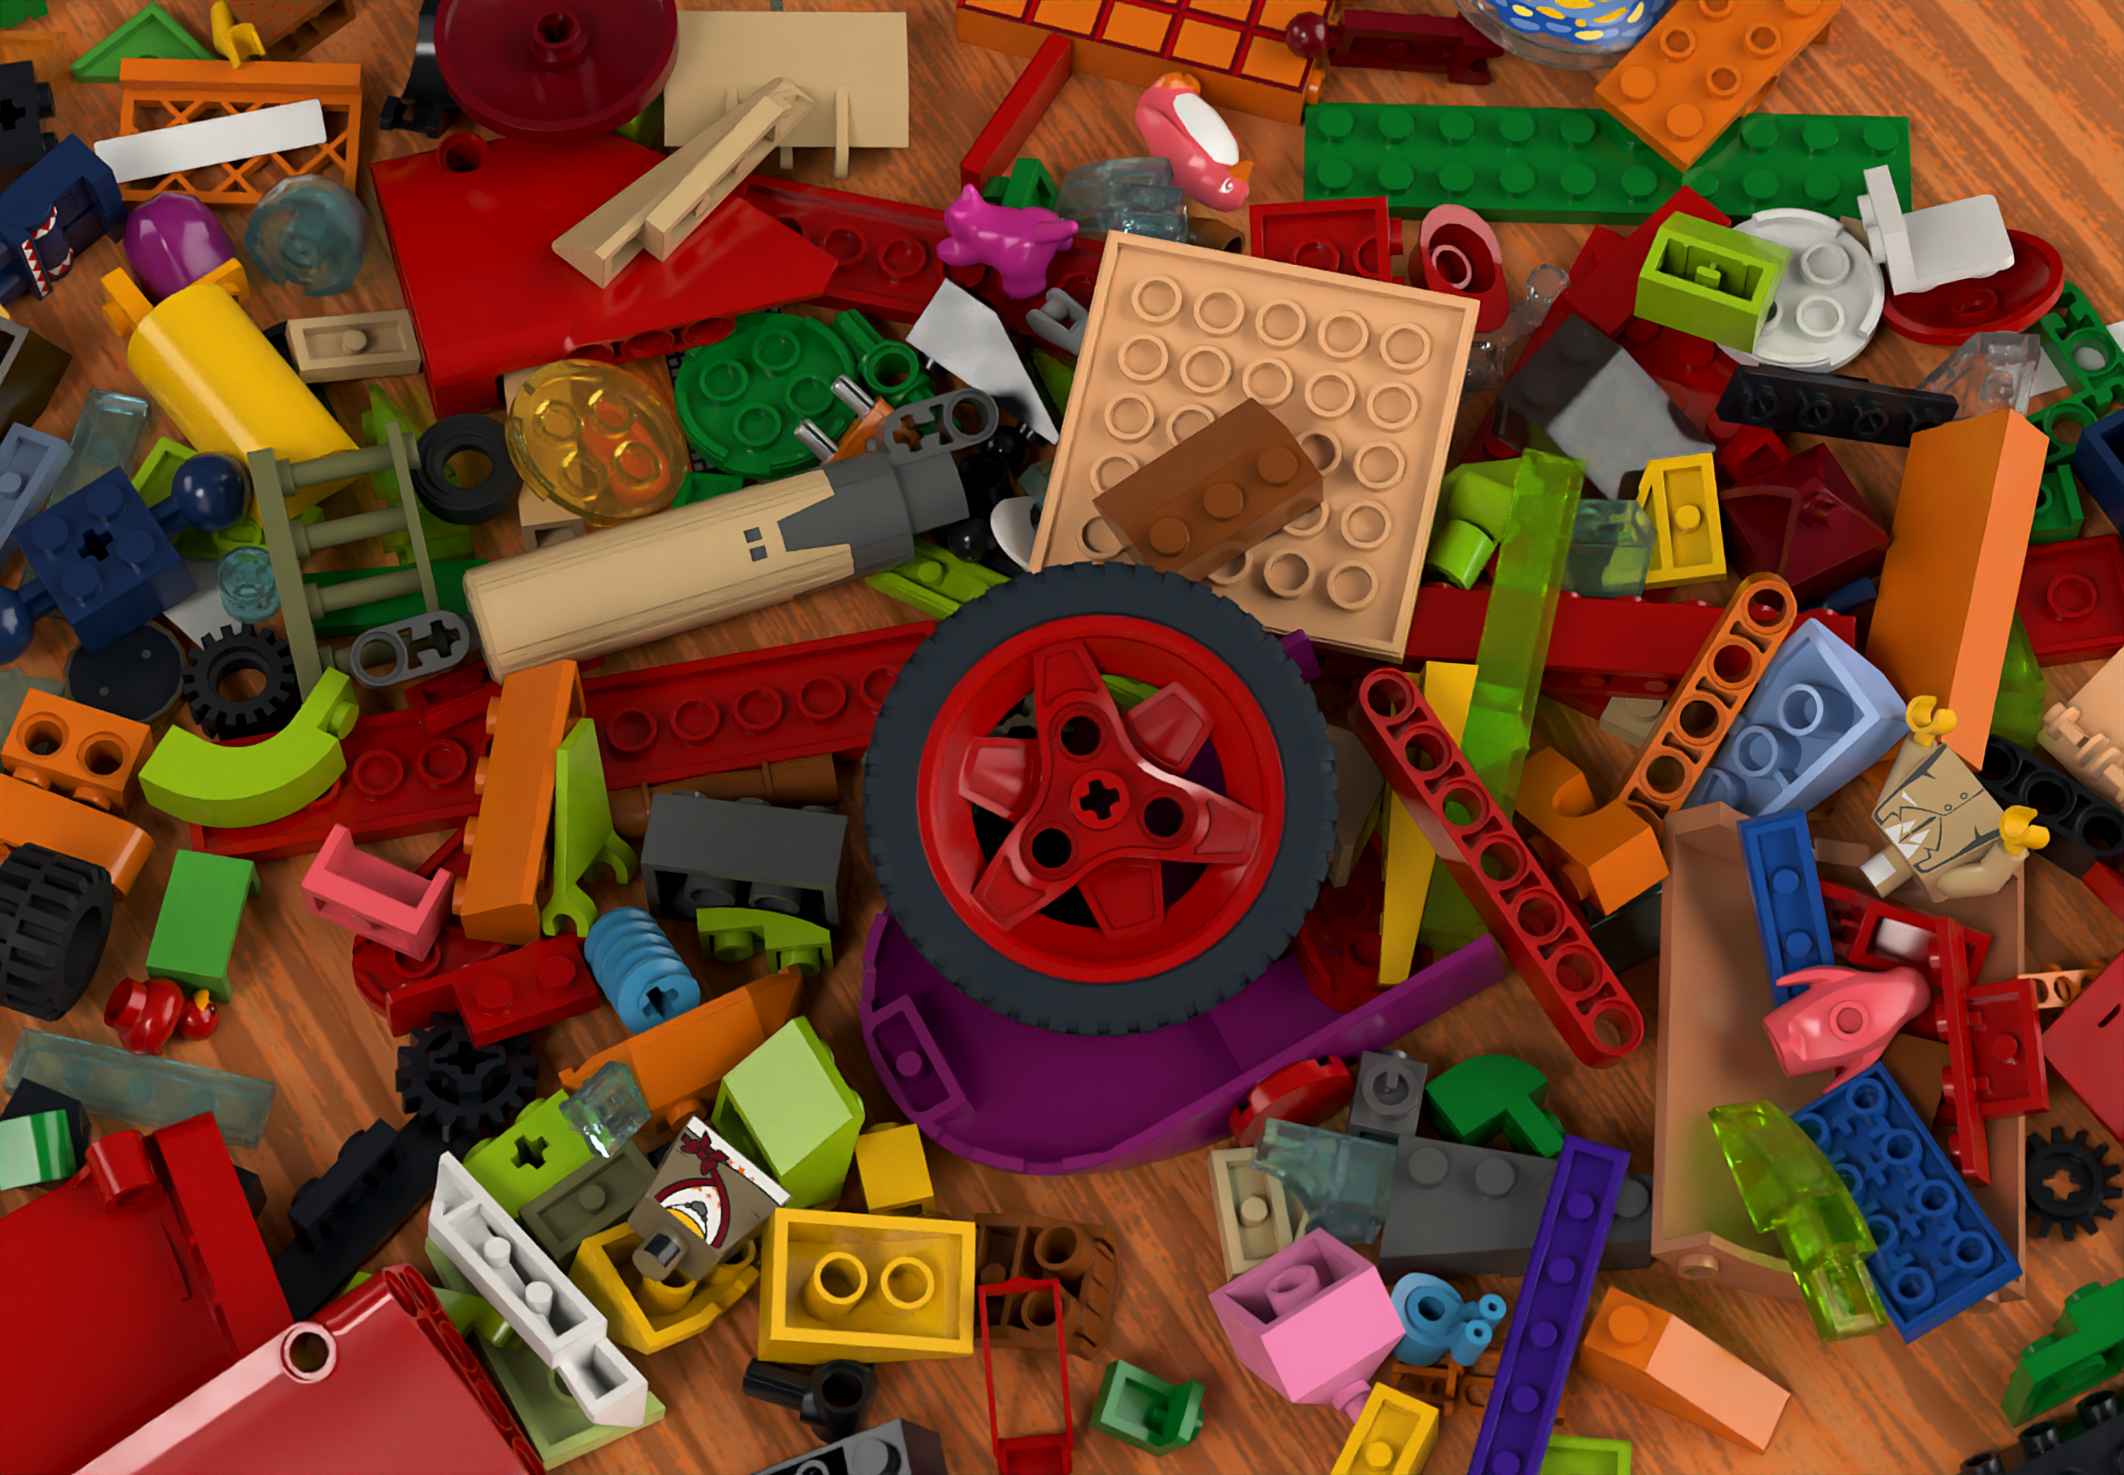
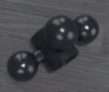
M1007 425L997 426L990 438L981 443L980 453L969 456L957 467L970 517L951 524L947 534V543L951 553L962 562L980 563L992 555L996 548L997 540L991 528V513L1001 501L1019 497L1012 474L1022 469L1026 464L1030 448L1028 440L1015 427Z

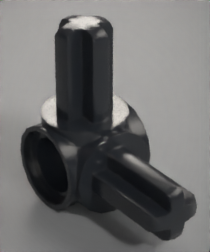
M757 1357L753 1358L746 1368L742 1382V1392L746 1396L800 1411L799 1422L810 1425L812 1432L820 1440L832 1444L868 1429L870 1410L880 1381L874 1372L877 1362L860 1363L854 1360L839 1359L824 1365L816 1364L813 1372L810 1373L776 1362L758 1361ZM841 1398L852 1402L853 1405L836 1407L828 1401Z

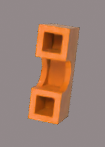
M1550 745L1487 786L1489 793L1544 873L1547 874L1552 871L1559 877L1562 885L1574 900L1580 902L1586 899L1605 916L1670 874L1651 825L1617 798L1598 810L1583 771Z

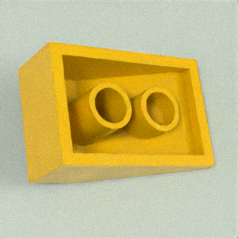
M775 1207L762 1230L758 1361L824 1365L839 1359L854 1360L860 1363L971 1357L973 1354L976 1222Z

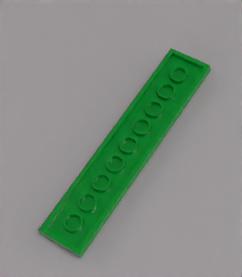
M1317 102L1316 106L1305 104L1303 202L1387 196L1389 218L1401 217V220H1423L1432 209L1442 204H1453L1474 211L1485 222L1641 226L1686 184L1732 220L1730 228L1752 219L1753 213L1778 208L1814 211L1839 221L1841 215L1861 220L1857 196L1868 194L1863 170L1884 165L1888 166L1902 215L1913 212L1909 117L1748 113L1743 119L1738 117L1683 174L1604 109Z

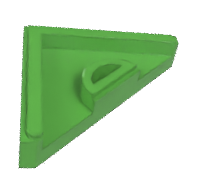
M153 1L71 64L70 70L73 78L78 83H120L121 58L218 59Z

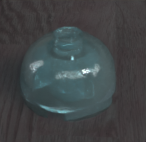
M315 174L293 175L271 186L259 199L247 221L249 228L244 235L245 247L253 263L271 281L282 287L287 279L297 285L306 286L302 295L310 297L335 296L350 288L367 258L371 245L369 218L361 201L347 187L331 178Z

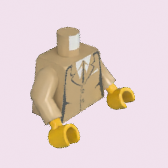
M1920 695L1913 698L1908 704L1906 721L1912 732L1907 733L1877 800V807L1871 815V819L1887 847L1858 868L1881 899L1911 877L1934 903L1943 902L1948 898L1958 899L1995 894L2003 887L2023 860L2030 855L2027 848L2041 849L2050 840L2047 828L2036 825L2028 827L2030 821L2037 816V809L2015 805L2009 807L2004 812L1946 742L1938 746L1934 740L1935 736L1946 735L1952 732L1956 727L1957 717L1952 709H1939L1931 721V711L1937 702L1936 696Z

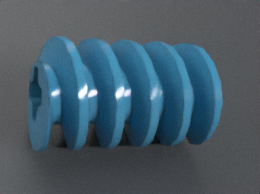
M634 906L616 908L602 915L590 928L584 942V959L588 969L595 977L598 985L603 989L607 999L611 1001L614 1010L619 1014L623 1024L634 1034L638 1035L699 1006L700 989L696 979L692 978L689 968L674 950L672 943L666 938L656 919L645 909Z

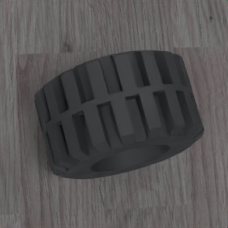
M30 842L24 843L22 847L18 846L0 866V1006L47 1022H53L63 1018L80 999L99 965L111 926L113 885L109 871H106L105 867Z

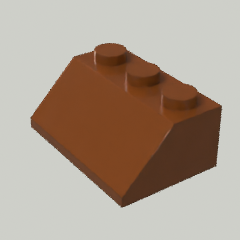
M1251 397L1093 499L1092 503L1134 564L1153 566L1154 571L1165 573L1168 570L1183 575L1184 578L1193 582H1200L1323 502V477L1287 426Z

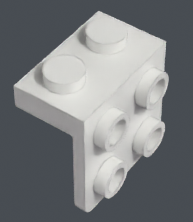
M1884 165L1863 170L1868 194L1857 196L1859 212L1864 232L1867 233L1873 263L1875 265L1885 262L1894 296L1907 292L1922 293L1932 290L1937 285L1970 277H1989L2014 264L2013 249L1996 198L1993 195H1980L1902 215L1888 166Z

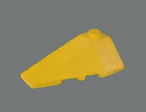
M837 1198L803 1208V1210L833 1212L839 1200ZM628 1222L583 1239L567 1275V1278L608 1321L606 1332L608 1339L649 1355L705 1331L761 1279L762 1234L702 1281L693 1280L677 1266L663 1281H654L643 1275L633 1262V1253L645 1239L631 1229Z

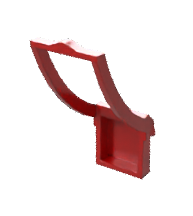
M1014 1277L1000 1284L978 1285L993 1456L997 1458L999 1475H1070L1073 1472L1071 1451L1074 1448L1059 1278L1033 1280L1025 1277ZM1053 1290L1066 1433L999 1439L986 1296Z

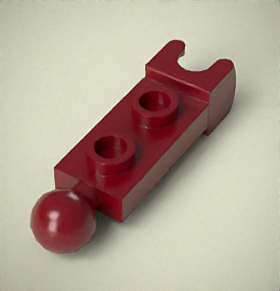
M1343 9L1337 25H1329L1323 16L1308 11L1298 13L1285 26L1284 36L1288 49L1294 55L1303 59L1318 58L1328 49L1330 66L1447 74L1448 83L1479 86L1489 84L1491 82V74L1487 66V57L1498 58L1503 56L1505 52L1504 31L1499 15L1492 11L1460 9L1456 17L1377 12L1369 9Z

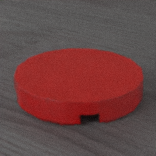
M1328 1055L1326 1059L1327 1065L1323 1066L1319 1065L1316 1058L1311 1060L1304 1059L1275 1072L1258 1083L1246 1096L1250 1106L1243 1113L1237 1107H1234L1231 1111L1229 1128L1239 1145L1243 1148L1281 1145L1306 1134L1330 1118L1347 1102L1355 1089L1356 1080L1346 1063L1334 1055Z

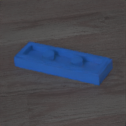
M1800 806L1736 821L1774 1010L1809 988L1808 985L1776 986L1777 979L1796 970L1816 965L1836 966L1806 815Z

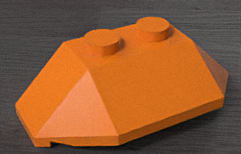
M795 963L778 971L779 973L770 974L618 1043L590 1057L584 1063L576 1064L559 1072L561 1089L564 1090L584 1114L655 1136L670 1129L675 1132L681 1131L693 1115L703 1120L707 1112L715 1107L722 1077L790 1020L800 1016L806 997L803 974L798 964Z

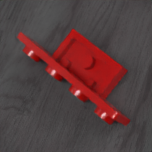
M1950 916L1935 918L1937 937L1929 938L1928 955L1934 976L1941 977L1944 1001L1936 1002L1935 1020L1941 1041H1948L1951 1066H1946L1942 1069V1085L1948 1106H1955L1958 1131L1950 1132L1949 1134L1950 1156L1956 1172L1962 1171L1963 1177L1977 1188L1991 1186L1985 1122L2050 1113L2036 983L2029 977L1970 986L1963 928Z
M577 931L552 939H536L525 945L522 949L491 959H475L466 963L460 969L430 979L418 978L404 983L398 989L390 991L385 995L388 1026L392 1036L397 1038L410 1034V1029L413 1026L422 1029L431 1027L430 1014L436 1011L446 1021L455 1019L457 1007L474 1048L477 1049L598 1009L599 993L584 959V942L586 937H578Z

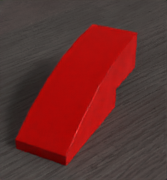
M1817 873L1833 953L1844 956L1849 962L1882 972L1898 966L1916 967L1925 974L1931 987L1943 990L1941 977L1934 976L1928 955L1929 938L1937 937L1935 918L1943 916L1888 896L1881 899L1874 891ZM1957 922L1964 932L1969 985L1975 986L1992 936Z

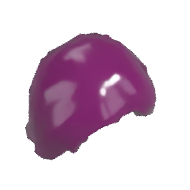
M171 191L159 193L137 206L127 218L123 238L124 251L128 265L133 273L135 285L150 303L153 300L161 303L169 296L188 287L230 259L237 258L233 242L215 215L194 195Z

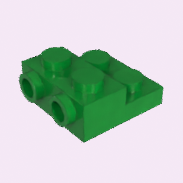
M2124 1278L2103 1288L2096 1281L2074 1291L2063 1302L2066 1307H2064L2060 1318L2053 1324V1334L2039 1338L2020 1352L2021 1360L2016 1370L2009 1377L2010 1384L2000 1404L2013 1428L2124 1373Z

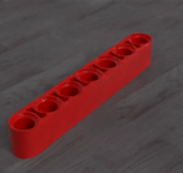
M1382 667L1371 671L1362 680L1348 703L1347 719L1351 729L1574 1055L1584 1065L1593 1069L1606 1070L1616 1066L1642 1040L1644 1021L1640 1011L1414 682L1404 672L1395 668ZM1377 693L1387 696L1395 706L1396 715L1390 717L1377 714L1370 707L1368 695ZM1416 747L1424 750L1433 762V770L1420 771L1414 768L1405 756V749ZM1450 801L1461 804L1470 816V825L1458 826L1451 823L1443 812V803ZM1493 856L1499 859L1507 870V880L1496 881L1489 878L1482 870L1480 857ZM1529 910L1536 913L1544 923L1545 935L1533 936L1527 933L1518 921V911ZM1567 965L1574 968L1582 979V991H1570L1564 988L1557 979L1556 966ZM1595 1020H1605L1617 1028L1620 1035L1619 1047H1609L1597 1038L1594 1032Z

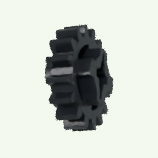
M457 1007L455 1019L447 1022L437 1011L431 1013V1030L427 1032L420 1027L413 1026L410 1029V1046H399L397 1051L399 1069L395 1070L396 1092L402 1093L403 1112L411 1114L419 1111V1129L423 1132L431 1129L435 1124L442 1126L443 1141L450 1142L457 1130L466 1131L470 1144L478 1143L479 1130L488 1128L498 1138L504 1133V1118L507 1117L515 1122L519 1113L525 1108V1103H531L536 1100L537 1081L535 1080L538 1079L539 1062L538 1057L531 1056L532 1039L529 1035L516 1038L513 1036L475 1049Z

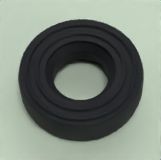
M480 414L453 415L429 427L416 443L422 468L410 471L413 487L424 507L437 518L458 525L481 524L502 515L517 500L525 478L523 454L515 436L499 421ZM466 450L483 453L492 463L489 477L482 484L473 488L456 487L450 484L443 475L447 461L453 455Z

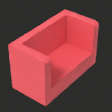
M336 823L300 884V888L310 914L423 962L452 912L455 879L453 872L440 867L431 881L360 851L354 846L349 828Z

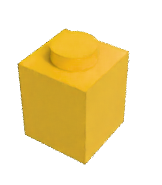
M897 1122L880 1123L868 1128L863 1135L858 1136L854 1148V1161L866 1213L870 1215L936 1219L934 1193L917 1123L905 1126Z

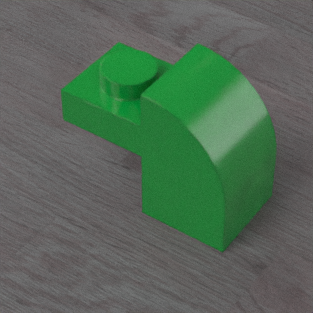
M1499 1054L1472 1057L1455 1065L1424 1086L1420 1112L1445 1142L1482 1147L1500 1134H1503L1518 1154L1558 1160L1566 1135L1561 1122L1549 1109L1539 1110L1544 1106L1549 1080L1538 1069L1518 1058Z

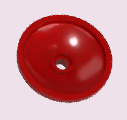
M2006 229L2015 260L2011 267L2000 270L1989 277H1970L1937 285L1932 290L1926 292H1907L1895 296L1888 272H1886L1883 276L1884 303L1881 315L1885 323L1893 331L1911 341L1929 347L1965 349L1997 343L2013 337L2037 323L2057 302L2065 284L2061 257L2056 249L2045 240L2026 232Z

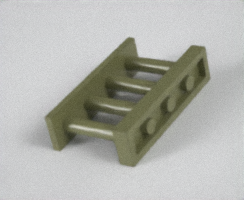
M398 420L385 423L389 443L290 464L289 458L277 460L275 450L272 447L247 452L303 703L328 666L344 674L350 673L347 658L351 646L332 650L330 644L318 646L313 622L324 620V613L423 592L427 613L441 610L410 475L411 470L422 468L414 431L401 433ZM395 467L403 505L304 526L302 520L290 521L285 497L297 495V488ZM409 530L417 567L318 588L316 582L304 584L299 560L310 558V551ZM439 624L431 625L430 636L421 642L410 645V633L399 636L407 648L408 660L414 659L416 653L428 649H436L440 658L449 657L448 648L457 641L453 632L443 633ZM372 642L365 645L359 655L360 664L363 669L396 662L392 649L381 642Z

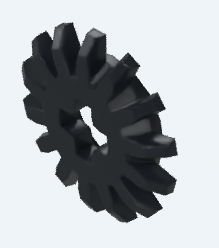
M2051 1128V1144L2043 1145L2035 1132L2026 1136L2032 1153L2029 1156L2025 1154V1202L2028 1205L2025 1208V1222L2034 1218L2037 1214L2041 1216L2043 1221L2038 1235L2043 1238L2048 1236L2053 1222L2060 1223V1229L2065 1242L2074 1240L2073 1223L2076 1222L2090 1236L2097 1234L2099 1230L2090 1216L2093 1214L2094 1216L2111 1221L2116 1212L2102 1204L2103 1200L2122 1198L2123 1189L2106 1186V1180L2120 1174L2118 1165L2101 1168L2098 1161L2108 1150L2100 1144L2092 1152L2088 1153L2082 1148L2087 1134L2078 1130L2072 1144L2062 1143L2061 1128ZM2057 1170L2069 1172V1181L2080 1185V1192H2070L2066 1201L2055 1200L2054 1190L2043 1186V1179H2053Z

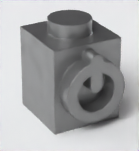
M1380 1049L1375 1053L1363 1050L1355 1078V1089L1352 1094L1342 1147L1396 1157L1399 1134L1415 1137L1428 1064L1414 1061L1411 1055L1395 1049Z

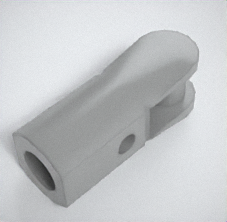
M1053 287L1046 293L1047 302L1040 310H1030L1026 315V321L1030 328L1040 337L1065 349L1078 358L1089 312L1065 291ZM1064 319L1074 324L1069 330L1060 324Z

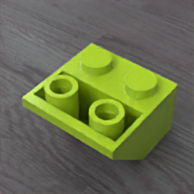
M1675 211L1659 227L1640 272L1634 316L1752 354L1792 256L1793 249Z
M801 1016L790 1020L722 1077L711 1120L722 1138L793 1195L784 1208L803 1209L840 1198L848 1169L852 1164V1155L860 1128L865 1120V1111L858 1092L854 1088L847 1086L836 1068L828 1043L824 1039H819L806 1017Z

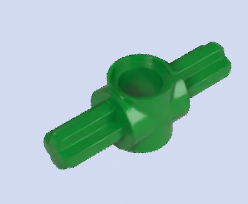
M850 309L846 312L841 311L835 316V320L829 328L842 339L850 350L857 364L859 381L872 394L873 399L881 396L896 410L902 406L935 397L937 384L920 366L915 352L910 347L899 343L896 339L884 340L856 309ZM905 373L909 375L898 386L887 387L883 385L894 374ZM952 415V422L955 428L964 434L963 426ZM933 421L926 427L916 430L922 437L936 433L935 423ZM939 438V444H940V445H944L943 442H942V441L940 440V438Z

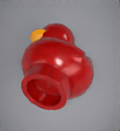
M127 977L113 990L105 1008L104 1022L107 1026L118 1030L119 1039L123 1047L132 1055L154 1058L163 1053L162 1047L169 1040L175 1028L188 1040L201 1041L208 1039L219 1027L220 1014L216 1005L209 1000V991L207 989H200L192 997L185 999L181 987L170 978L157 977L140 983Z

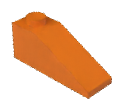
M1612 1286L1609 1287L1583 1341L1577 1371L1762 1456L1790 1396L1788 1391L1672 1313Z

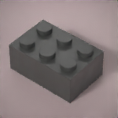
M677 790L672 794L653 793L640 864L649 912L654 918L697 923L696 909L750 908L786 914L812 922L829 930L832 940H842L853 876L848 816L837 815L836 812L829 808L815 805L805 806L800 810L773 807L770 803L757 798H741L736 802L714 800L692 790Z

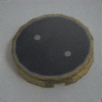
M152 620L91 657L78 640L68 652L62 672L65 697L68 700L149 725L152 734L170 723L187 701L182 687L184 681L181 675L183 665L189 666L185 649L170 630Z

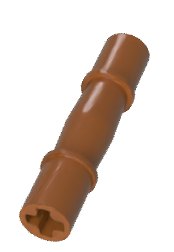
M826 753L768 763L766 760L761 761L762 768L704 774L648 787L647 781L641 782L640 786L607 791L613 828L622 840L645 837L654 792L672 794L677 790H692L704 794L709 799L736 802L741 798H757L770 803L773 807L796 810L811 805L825 806L840 803L832 754Z

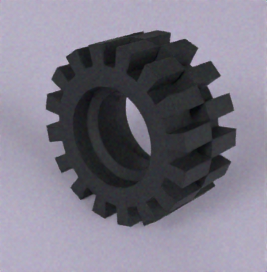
M242 623L240 635H234L230 624L220 627L223 638L215 641L210 632L203 636L201 641L204 651L201 652L192 647L187 655L191 666L183 665L181 674L184 681L182 685L196 725L201 724L203 733L210 739H213L218 733L220 741L231 740L235 736L242 738L260 733H272L274 725L283 730L291 722L288 713L296 715L301 708L298 697L301 696L288 644L282 638L276 641L273 631L265 627L262 628L259 636H257L253 624ZM241 669H256L265 675L266 686L253 699L244 702H229L219 695L221 681L232 672Z

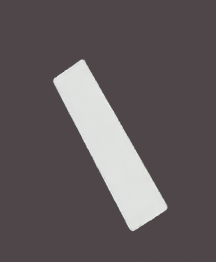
M312 99L98 141L94 144L95 154L112 168L117 183L320 144L324 143L327 138L320 101Z

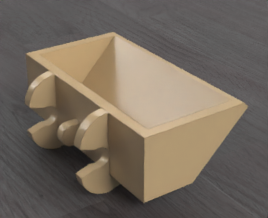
M677 11L680 32L679 52L672 74L664 86L665 146H684L770 81L783 77L813 99L815 106L775 146L780 147V169H792L793 147H833L835 180H848V147H908L909 79L906 12Z

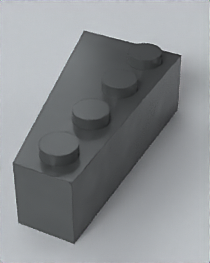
M1399 1134L1377 1269L1384 1286L1396 1285L1403 1276L1410 1273L1428 1274L1444 1282L1460 1281V1276L1499 1273L1500 1278L1524 1277L1558 1160ZM1626 1171L1597 1272L1646 1269L1650 1267L1652 1259L1653 1175Z

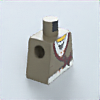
M693 1115L666 1151L627 1220L630 1228L645 1239L633 1253V1262L643 1275L654 1281H663L676 1266L693 1280L702 1281L761 1235L775 1207L784 1208L793 1195L701 1119Z

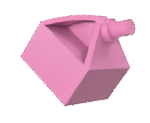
M1318 1227L1208 1295L1239 1362L1290 1402L1332 1405L1340 1415L1348 1414L1354 1424H1356L1372 1392L1367 1383L1406 1333L1375 1265L1321 1227Z

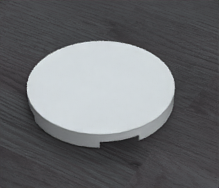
M1778 208L1753 213L1752 219L1732 228L1733 230L1792 248L1793 251L1752 354L1716 343L1719 348L1743 365L1758 367L1759 363L1817 373H1829L1849 363L1863 351L1872 339L1881 317L1884 303V281L1879 264L1874 265L1873 259L1866 249L1852 235L1843 230L1844 224L1814 211Z

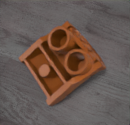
M976 1213L974 1222H976L978 1233L975 1243L973 1347L983 1348L978 1285L1000 1284L1014 1277H1025L1033 1280L1059 1278L1066 1354H1072L1084 1360L1092 1361L1110 1337L1121 1282L1117 1236L1106 1225L1075 1223L1038 1214ZM1053 1290L986 1296L990 1348L1025 1349L1059 1353Z

